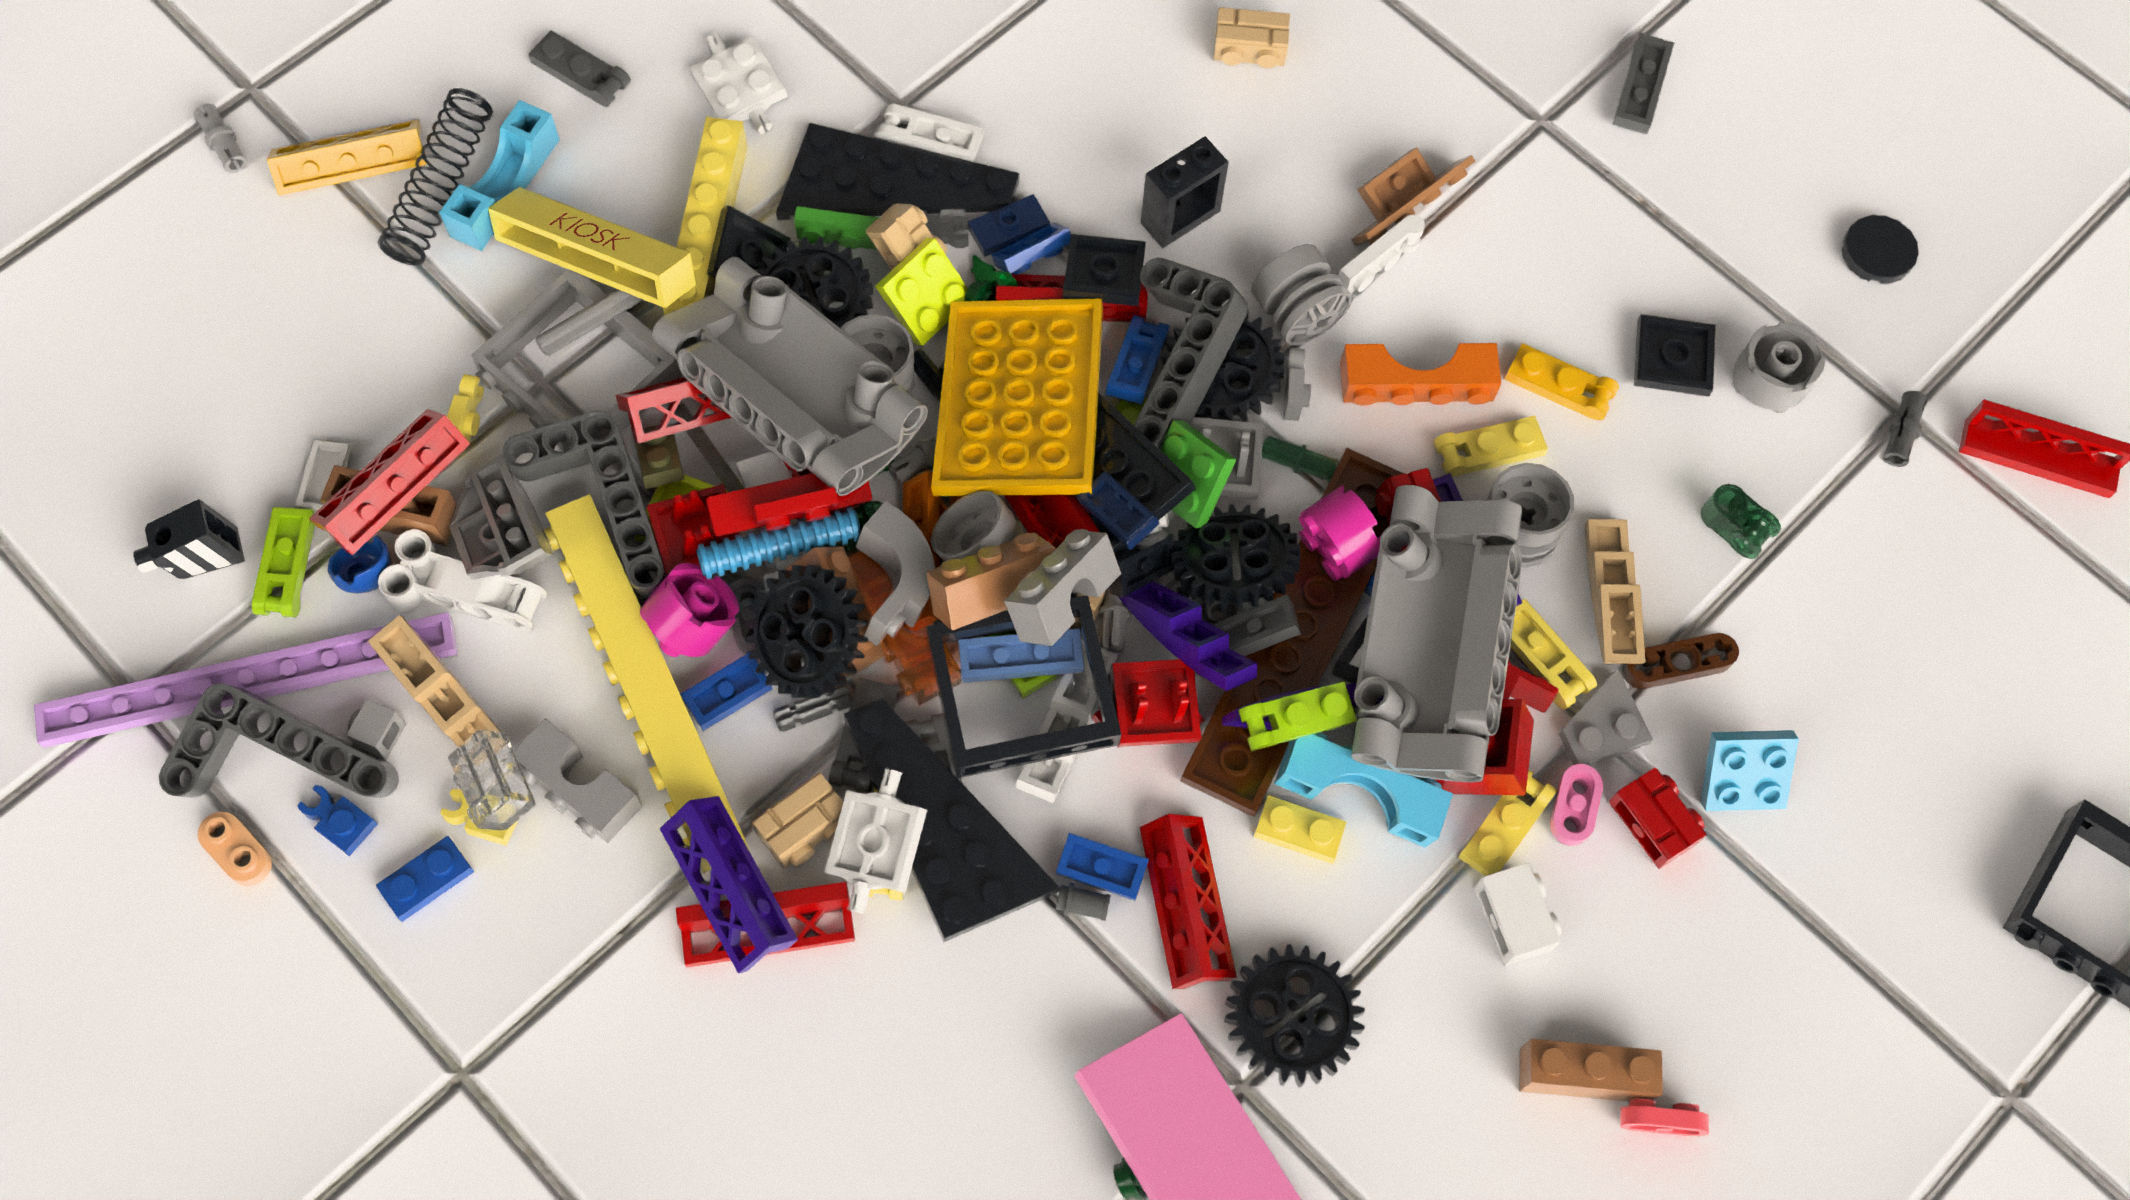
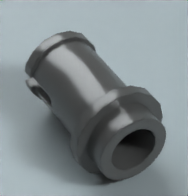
M1070 883L1069 886L1061 885L1056 910L1064 911L1063 916H1068V912L1105 921L1111 895L1074 888V883Z

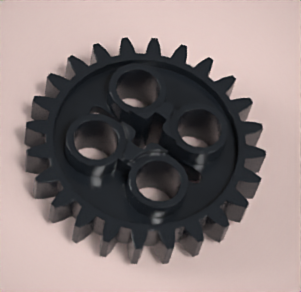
M803 237L801 247H796L789 240V251L784 253L781 249L775 247L776 259L772 260L763 257L762 261L766 270L755 269L762 276H772L782 280L785 284H794L790 289L813 306L809 295L805 292L802 278L798 273L799 269H804L813 295L818 300L821 314L839 328L858 316L868 315V311L865 309L873 308V301L870 296L874 292L872 283L869 282V270L863 269L861 257L852 259L850 247L839 253L838 241L836 240L828 248L824 247L822 237L818 238L815 246H810L807 237ZM820 271H830L825 276H816V273ZM833 302L843 303V305L838 308L828 307Z
M1249 311L1247 312L1222 364H1226L1225 368H1219L1197 410V417L1204 418L1206 415H1211V419H1219L1225 416L1226 420L1233 421V415L1238 414L1246 422L1248 410L1251 409L1254 413L1261 414L1260 401L1269 405L1273 403L1271 392H1280L1281 382L1278 379H1283L1285 376V368L1281 366L1285 364V355L1279 352L1281 350L1280 339L1272 340L1273 328L1268 327L1261 330V317L1251 323L1249 322ZM1188 317L1185 318V325L1189 319ZM1174 328V338L1176 340H1166V350L1168 352L1162 353L1163 365L1166 364L1183 331L1180 328ZM1244 347L1253 350L1251 353L1245 355L1236 352L1238 349ZM1192 367L1191 369H1189L1186 374H1188L1189 372H1191L1194 367ZM1238 381L1248 384L1243 389H1235L1230 386Z
M1230 504L1226 513L1215 507L1214 516L1209 518L1208 523L1201 528H1194L1187 522V530H1179L1178 541H1173L1174 552L1171 553V561L1175 580L1181 581L1182 591L1191 590L1193 600L1205 596V606L1207 607L1215 601H1220L1221 610H1225L1229 603H1235L1238 611H1242L1244 602L1248 601L1253 607H1257L1259 598H1264L1268 602L1273 600V591L1285 594L1286 583L1294 584L1295 573L1300 571V545L1297 544V534L1290 533V524L1288 522L1279 525L1278 514L1266 518L1265 508H1261L1254 514L1251 513L1250 505H1246L1242 512H1237L1235 506ZM1233 533L1238 535L1241 580L1238 581L1233 577L1230 536Z
M793 565L791 570H779V579H766L769 591H756L761 604L749 605V609L756 615L755 620L745 622L747 627L754 629V635L747 637L745 642L755 644L756 649L748 657L749 659H760L761 663L757 666L755 672L757 674H768L765 684L767 686L778 685L779 694H791L792 698H820L821 694H833L834 686H845L847 684L844 673H857L856 667L851 662L853 658L864 659L865 655L857 649L858 643L868 642L867 637L859 634V629L868 625V621L858 619L857 614L865 606L864 604L852 603L858 591L856 589H844L847 579L845 577H834L835 570L821 569V566ZM809 597L811 598V606H810V609L808 608V599H809ZM781 622L783 623V632H782V634H781V632H780ZM830 629H832L833 631V638L831 642L829 640ZM802 654L804 655L805 661L803 667L801 664Z
M1287 944L1282 957L1279 956L1274 947H1271L1268 951L1267 962L1257 954L1253 957L1252 963L1255 971L1244 965L1241 967L1239 973L1245 982L1233 980L1230 988L1239 996H1229L1225 1001L1226 1006L1236 1010L1227 1014L1224 1018L1225 1023L1237 1026V1028L1229 1033L1228 1040L1242 1041L1235 1054L1242 1056L1249 1053L1252 1056L1247 1067L1249 1070L1259 1064L1265 1066L1263 1071L1264 1080L1269 1078L1272 1072L1275 1071L1279 1073V1084L1281 1086H1284L1289 1075H1294L1297 1086L1302 1087L1307 1074L1310 1075L1315 1084H1318L1322 1080L1321 1069H1324L1333 1077L1338 1072L1334 1060L1346 1065L1351 1059L1344 1048L1356 1050L1360 1045L1351 1034H1361L1365 1028L1361 1023L1354 1021V1018L1363 1015L1365 1008L1352 1004L1360 996L1361 991L1347 990L1346 986L1353 976L1349 974L1339 978L1336 973L1341 963L1337 961L1329 967L1324 965L1326 956L1324 951L1314 960L1310 958L1309 946L1306 945L1300 956H1295L1291 944ZM1293 977L1303 978L1308 982L1310 992L1305 995L1295 993L1289 986V979ZM1323 993L1326 996L1324 1001L1308 1008L1299 1021L1296 1018L1292 1019L1271 1036H1263L1262 1032L1281 1022L1289 1009L1295 1012L1318 994ZM1258 1000L1269 1001L1274 1006L1275 1015L1270 1018L1259 1016L1255 1012L1254 1002ZM1319 1012L1329 1014L1333 1018L1335 1028L1330 1031L1319 1029L1314 1022V1014ZM1282 1036L1294 1037L1300 1045V1052L1294 1055L1285 1053L1279 1046V1038Z

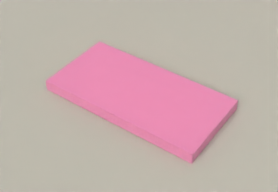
M1182 1013L1085 1066L1074 1075L1150 1200H1301Z

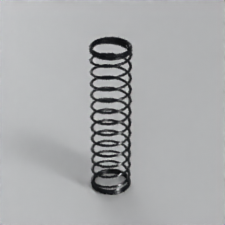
M453 88L448 92L443 103L444 109L439 111L438 121L433 123V132L427 136V144L422 146V156L416 159V168L410 172L411 179L405 182V191L399 194V203L393 207L394 215L388 218V227L382 230L377 243L380 249L393 260L412 266L423 264L426 258L423 250L431 248L426 238L436 237L437 233L432 226L442 224V220L438 215L440 211L425 207L416 201L410 193L429 197L442 206L445 205L444 203L447 200L434 197L425 192L415 181L432 184L451 196L450 191H454L458 186L455 179L464 177L461 168L467 167L470 164L467 156L474 155L475 153L472 144L480 143L481 139L478 133L485 131L486 127L483 122L491 119L493 110L486 99L471 90ZM453 94H461V95L468 96V97H470V98L461 97V96L451 97V95H453ZM453 99L474 103L481 107L487 115L479 116L465 111L456 105ZM448 111H455L469 120L479 122L482 125V129L474 130L466 124L456 121ZM445 112L449 119L441 120L442 114ZM443 122L454 123L464 130L472 132L477 137V140L467 141L463 137L450 132ZM440 124L444 131H436V126ZM437 134L449 135L458 141L466 143L472 150L470 153L461 152L444 143ZM434 135L439 143H430L431 137ZM432 146L445 147L461 155L466 160V164H456L442 157ZM429 147L434 155H425V149ZM427 158L440 159L456 167L461 173L460 176H452L437 169ZM424 159L429 167H419L420 160ZM418 170L424 179H414V172ZM421 170L437 172L453 181L455 187L442 186L429 179ZM412 182L419 191H408V185ZM407 194L414 203H402L403 196ZM404 205L414 206L431 213L438 219V223H430L418 218L407 210ZM401 206L408 215H397V208ZM395 218L403 227H391V220ZM399 218L417 221L432 230L433 235L419 233L409 228ZM394 230L405 231L421 238L427 243V247H420L412 240L396 234ZM386 239L398 241L409 246L420 255L421 259L405 256L390 246Z

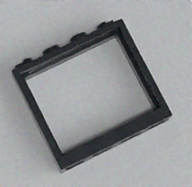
M1071 593L1070 606L1074 618L1078 617L1103 722L971 749H965L943 644L955 642L959 639H969L1015 630L1008 610L955 630L949 629L939 619L934 621L933 625L926 626L927 643L956 778L1119 745L1121 731L1088 596L1077 597L1076 594Z
M2084 799L2065 812L2003 928L2013 934L2021 945L2037 949L2051 958L2054 965L2068 973H2075L2091 983V987L2097 993L2114 998L2130 1009L2129 976L2032 916L2075 835H2078L2130 867V827Z

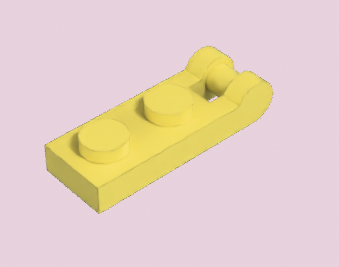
M1535 416L1458 434L1449 432L1436 437L1433 441L1437 453L1443 456L1444 462L1442 467L1445 475L1451 473L1452 477L1545 456L1548 450ZM1464 449L1467 457L1459 456L1458 450Z
M1524 598L1522 604L1516 607L1510 648L1534 675L1544 678L1549 684L1559 689L1553 701L1559 708L1565 710L1576 702L1575 697L1580 693L1587 694L1597 686L1596 680L1591 672ZM1564 671L1571 677V681L1567 684L1558 676Z
M1528 770L1526 793L1535 798L1532 805L1528 806L1518 799V795H1502L1458 856V858L1483 876L1502 870L1558 791L1549 783L1543 785L1533 778L1532 775L1534 773Z

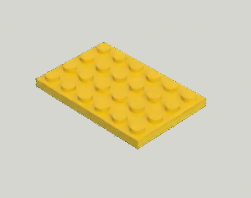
M1102 299L951 302L931 483L933 496H965L977 491H992L996 495H1077L1088 492L1092 494L1103 318Z

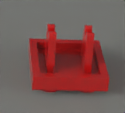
M724 484L699 491L693 490L685 495H676L674 498L646 505L667 575L675 566L682 563H692L700 566L696 551L698 544L703 543L706 547L710 546L711 541L716 540L718 544L723 542V538L728 537L729 540H734L735 535L739 534L734 533L721 537L714 535L706 500L710 496L727 493Z
M1180 659L1112 663L1110 671L1113 702L1121 731L1118 747L1199 742L1202 739L1194 670Z

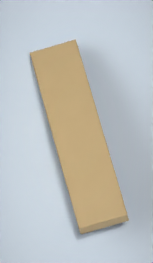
M1588 519L1585 523L1587 562L1596 630L1603 663L1644 664L1646 661L1640 585H1636L1634 552H1629L1627 519Z
M397 616L368 640L369 644L413 699L422 705L442 732L452 739L477 770H481L511 744L488 714L403 616Z

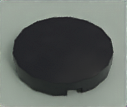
M1870 215L1858 219L1848 229L1843 239L1842 256L1847 266L1861 279L1869 282L1873 279L1881 281L1879 284H1890L1902 280L1915 266L1919 255L1918 243L1911 230L1900 221L1888 216Z

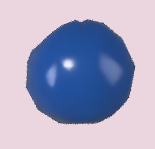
M376 535L373 538V542L367 541L353 555L347 553L343 548L336 551L329 558L327 571L331 580L341 590L356 594L367 593L379 588V575L384 569L392 565L387 545L380 536Z

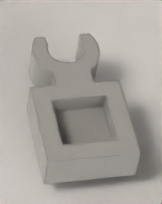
M1289 349V358L1287 357L1284 420L1299 421L1302 407H1309L1311 384H1304L1305 349Z

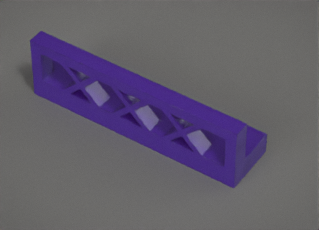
M719 796L689 800L660 828L738 974L750 970L768 953L788 949L798 940ZM685 822L691 830L690 846L685 845L677 830ZM701 858L707 859L711 867L710 882L705 881L700 872ZM721 894L726 895L731 903L730 918L724 917L720 909ZM741 931L747 932L755 947L747 956L740 946Z

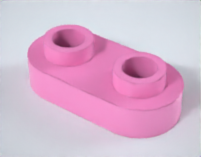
M1575 764L1569 767L1559 780L1550 819V829L1553 836L1559 842L1569 846L1582 844L1592 834L1603 790V781L1596 769L1586 764ZM1572 784H1581L1584 787L1585 793H1577L1573 789ZM1564 821H1572L1576 825V831L1567 830Z

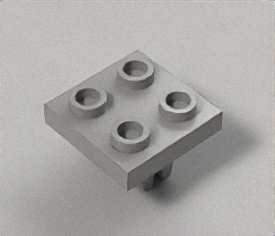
M1194 417L1190 426L1237 459L1220 496L1257 500L1260 486L1264 424Z

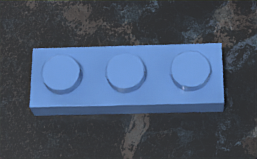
M1080 629L1067 630L1053 646L1021 642L1017 634L958 640L962 683L1084 672Z

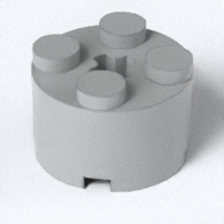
M1779 322L1778 325L1760 327L1753 334L1735 364V390L1757 406L1777 413L1786 412L1789 408L1803 400L1823 372L1825 356L1824 353L1821 355L1817 346L1819 341L1808 329L1792 322Z

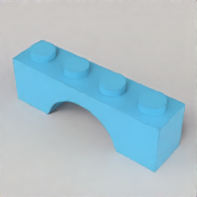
M518 101L500 126L497 152L488 171L477 183L471 186L459 184L439 212L451 238L480 251L484 249L494 235L488 208L518 187L526 189L560 140L551 113L524 101Z
M1323 733L1289 741L1274 782L1275 785L1312 800L1328 786L1339 783L1354 784L1364 788L1378 800L1386 816L1387 832L1424 848L1439 839L1453 793L1441 789L1442 786L1437 781L1429 778L1418 779L1411 775L1359 763L1351 758L1352 746L1346 745L1342 747L1330 742Z

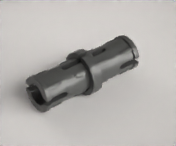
M1907 391L1902 395L1897 417L1891 421L1889 426L1891 436L1883 455L1884 461L1889 465L1903 467L1909 463L1914 440L1918 439L1921 435L1922 426L1920 421L1928 402L1926 395L1921 392Z

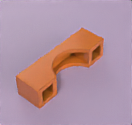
M1459 343L1454 356L1443 366L1432 370H1415L1403 366L1392 358L1384 344H1345L1340 360L1343 403H1355L1361 406L1371 405L1375 402H1392L1396 405H1408L1412 402H1431L1435 405H1444L1450 402H1469L1470 404L1480 405L1494 401L1501 386L1497 343Z

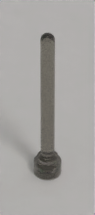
M681 400L674 414L685 421L693 419L694 416ZM702 427L686 430L690 439L722 484H724L727 491L732 492L745 489Z

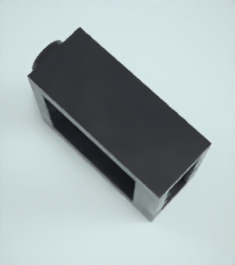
M1206 136L1146 173L1140 223L1162 248H1165L1221 211L1229 161ZM1179 160H1182L1185 162V164L1180 165L1177 162Z

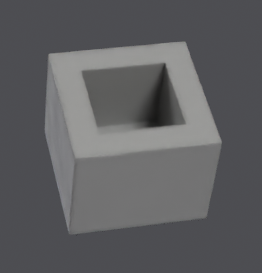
M366 699L361 709L356 710L352 714L348 722L346 736L355 746L387 760L406 723L395 710Z

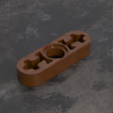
M1714 633L1646 647V662L1642 666H1654L1659 660L1660 666L1652 668L1647 676H1645L1643 671L1635 670L1637 664H1624L1622 673L1626 682L1638 689H1647L1719 674L1727 671L1737 660L1739 647L1732 637L1724 633ZM1714 646L1718 651H1725L1726 653L1722 660L1718 655H1711L1701 662V656L1707 655ZM1674 652L1684 653L1690 659L1691 667L1687 670L1676 668L1671 662V654Z

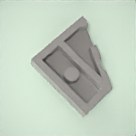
M1620 671L1613 672L1559 733L1573 765L1586 764L1590 766L1649 745L1653 740Z

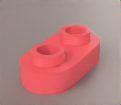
M1631 1099L1629 1100V1106L1620 1108V1127L1640 1132L1704 1136L1709 1134V1115L1700 1112L1699 1105L1677 1103L1672 1105V1109L1656 1107V1101Z

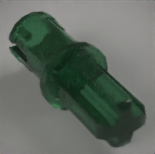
M1271 436L1265 439L1262 446V458L1293 468V473L1295 474L1301 471L1327 480V482H1330L1339 463L1337 458L1334 459L1308 450L1306 444L1300 447Z

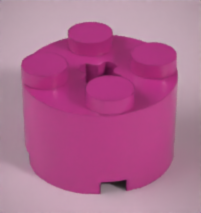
M1341 485L1301 512L1299 521L1304 529L1299 531V536L1311 552L1316 549L1319 554L1321 553L1324 557L1322 565L1332 580L1337 581L1340 578H1348L1378 557L1381 536L1377 538L1372 528L1378 523L1365 503L1351 489L1344 493V486Z
M682 563L675 566L649 596L640 609V615L653 634L660 640V648L667 655L678 657L682 654L690 657H701L708 654L737 620L735 615L739 611V603L731 588L720 577L716 575L713 579L707 580L703 576L699 565Z

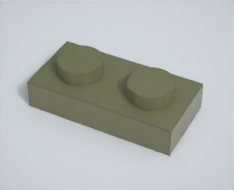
M657 426L647 427L643 431L646 432L649 430L656 429ZM674 434L639 444L635 443L645 489L685 480Z

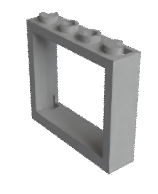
M568 269L471 355L478 369L475 375L480 378V381L488 389L491 390L496 387L503 393L502 398L514 411L519 412L522 409L530 416V423L535 428L559 422L560 420L500 369L575 302L586 308L607 294L586 276ZM625 310L604 323L605 326L656 367L632 390L683 376L677 359L656 343L652 337L653 331L630 312ZM618 404L608 411V413L613 415L622 433L630 425L628 413L619 410ZM647 409L640 410L639 415H641ZM600 429L596 431L593 438L603 439L610 434L611 430ZM562 441L557 445L562 451H565L571 446L572 442Z

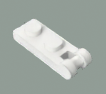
M898 104L888 105L884 114L886 121L879 126L876 133V139L974 162L983 139L982 127ZM904 124H905V125H908L906 129H903V128H900V127H899V126H902V125H904Z
M1418 215L1405 217L1341 268L1338 278L1342 282V286H1345L1350 294L1355 290L1361 292L1369 286L1374 279V275L1381 269L1387 271L1393 267L1399 260L1401 253L1415 252L1425 227L1424 220Z

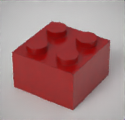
M1503 699L1498 730L1494 736H1489L1483 780L1480 782L1436 780L1441 784V789L1453 794L1526 795L1534 719L1523 699Z

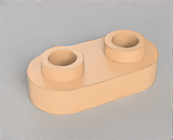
M216 812L202 821L198 829V840L230 878L238 884L250 886L261 882L267 877L272 866L271 856L238 818L228 812ZM225 826V831L221 836H213L214 831L218 827ZM245 855H251L250 862L240 867L239 862L241 858Z

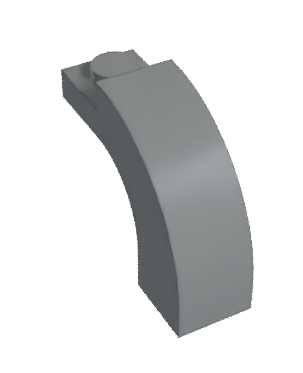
M885 501L863 526L855 546L876 561L886 571L892 584V594L872 616L864 635L876 646L879 645L887 634L894 637L904 623L913 629L930 596L926 572L935 569L931 548L921 530L906 514L888 501Z

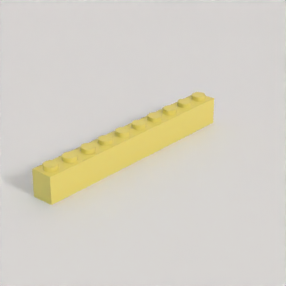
M586 495L545 512L551 527L544 529L553 551L561 548L565 560L558 562L567 583L576 582L580 593L573 595V598L582 618L590 615L595 625L588 629L596 650L600 651L605 648L610 659L602 663L612 686L620 683L625 695L618 698L627 720L635 717L640 730L633 733L642 755L651 753L656 764L648 768L658 791L666 788L671 798L670 802L664 804L669 817L671 818L689 800L719 796L748 848L655 637L640 615L641 606L591 495ZM685 822L682 826L687 838L683 839L685 845L690 846L691 830ZM701 858L703 872L711 870L707 859Z

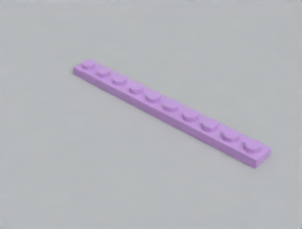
M448 612L407 621L439 658L458 655L453 622ZM384 627L34 704L37 743L46 748L192 714L205 690L214 684L223 683L236 686L261 698H268L390 670L368 642L369 639ZM230 693L222 699L221 708L234 704Z

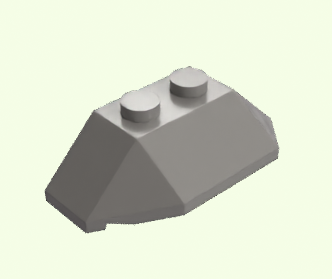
M503 454L467 474L464 483L466 488L458 500L449 527L470 579L520 574L554 554L532 502L519 480L511 472Z

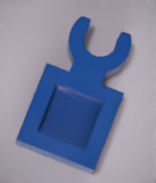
M315 785L312 789L321 797L320 804L317 807L309 808L300 802L297 805L298 809L307 818L320 820L314 829L346 855L350 856L378 824L344 796L334 805V800L330 793L322 786Z

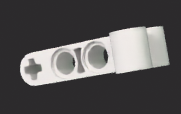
M411 529L398 536L394 549L401 562L384 569L378 579L380 591L394 610L403 613L411 612L425 601L518 630H532L533 624L531 619L540 599H544L547 595L543 588L527 580L510 575L470 579L463 562L438 554L431 539L425 532ZM425 549L419 557L410 558L414 551ZM409 584L405 591L394 593L398 586Z

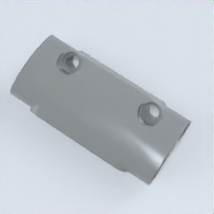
M732 257L720 266L716 275L713 295L664 315L653 328L652 337L654 341L677 359L681 373L690 383L796 471H802L807 468L828 487H834L836 493L840 496L847 495L858 489L883 470L910 442L923 425L928 414V409L923 403L903 387L898 386L893 380L894 371L889 365L879 360L787 287L782 280L772 276H762L738 257Z
M1404 485L1396 488L1390 519L1391 526L1386 528L1380 538L1358 678L1354 691V700L1359 707V719L1356 722L1351 752L1353 760L1376 768L1429 779L1455 782H1480L1483 780L1489 736L1496 734L1500 722L1522 568L1521 553L1517 546L1522 507L1517 503L1507 500L1438 502L1431 492L1425 488L1414 485ZM1384 695L1383 700L1374 706L1378 698Z

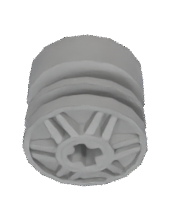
M1312 244L1296 246L1282 253L1271 261L1252 283V294L1267 315H1274L1272 322L1281 331L1282 336L1289 345L1303 344L1322 335L1345 315L1353 300L1347 288L1342 286L1338 276L1330 274L1331 267L1316 246Z
M872 314L858 316L846 322L840 328L879 360L889 365L894 371L893 380L898 386L903 387L911 395L913 394L915 387L914 348L911 335L901 323L891 317Z
M1521 463L1508 467L1498 475L1487 500L1512 501L1522 507L1517 546L1521 553L1522 567L1525 568L1541 564L1553 554L1574 511V495L1568 482L1557 471L1542 464Z
M977 491L965 495L954 502L940 516L933 528L931 544L933 551L945 562L976 554L981 548L1004 544L1014 540L1017 535L1028 532L1024 525L1014 518L1013 512L999 496L992 491Z

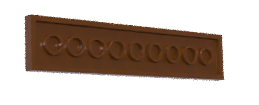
M1346 448L1321 498L1341 485L1344 486V493L1351 489L1359 496L1375 517L1378 524L1372 528L1378 538L1389 527L1386 516H1381L1376 508V490L1389 477L1404 473ZM1300 539L1298 543L1300 545V571L1295 573V583H1286L1285 594L1274 591L1273 600L1288 594L1294 605L1301 634L1245 656L1257 663V678L1224 691L1201 736L1202 739L1198 742L1181 776V782L1255 817L1282 762L1289 741L1251 751L1247 738L1251 737L1248 728L1222 725V717L1237 708L1273 695L1319 685L1366 585L1375 570L1378 557L1348 578H1340L1334 581L1322 565L1324 557L1321 553L1319 554L1316 549L1311 552Z

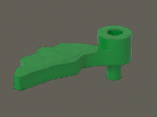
M977 255L972 257L973 266L970 271L975 275V281L982 282L987 280L994 285L998 284V286H1017V280L1009 272H996L992 265L983 262Z

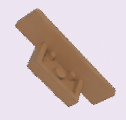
M1414 148L1357 190L1376 218V221L1351 239L1356 246L1366 241L1370 245L1388 232L1386 228L1393 222L1398 224L1405 217L1415 215L1413 208L1420 202L1425 206L1442 194L1439 189L1446 183L1452 186L1468 175L1465 169L1475 162L1473 156L1470 155L1456 161L1435 177L1419 150Z

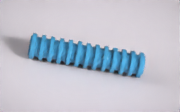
M849 506L845 508V512L841 513L837 509L833 511V515L821 520L804 522L801 518L797 520V524H791L782 529L767 531L766 528H762L758 534L750 531L746 537L738 534L735 535L734 540H729L726 537L723 538L722 543L717 544L716 540L710 542V546L705 547L703 543L698 544L696 551L702 574L708 580L715 573H718L719 576L725 575L724 571L727 570L735 573L738 567H743L744 570L750 568V564L755 563L756 567L762 565V561L767 560L771 564L774 563V558L779 557L782 561L787 559L786 555L792 554L793 557H798L799 552L804 551L806 554L814 547H823L825 545L835 547L837 542L845 545L848 544L849 539L857 542L861 529L856 511Z

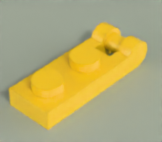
M1523 343L1504 379L1594 420H1603L1609 410L1608 401L1615 397L1619 389L1618 383L1612 378L1597 377ZM1585 390L1591 394H1594V397L1588 398L1582 395V393Z

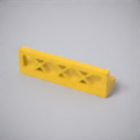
M419 119L274 148L271 149L267 162L278 195L416 167V159L422 156L421 149L423 144L420 137L422 129ZM424 159L420 160L419 166L427 165Z

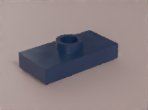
M1032 194L968 221V230L981 253L986 257L1050 225V221L1035 195Z
M1106 471L1093 481L1092 494L1088 492L1080 493L1076 496L1078 503L1129 550L1160 524L1157 516Z

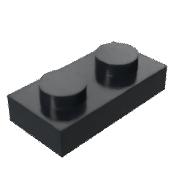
M1160 530L1141 540L1131 550L1126 548L1116 553L1115 557L1121 575L1110 585V594L1123 598L1173 571L1171 553L1174 552L1173 534Z

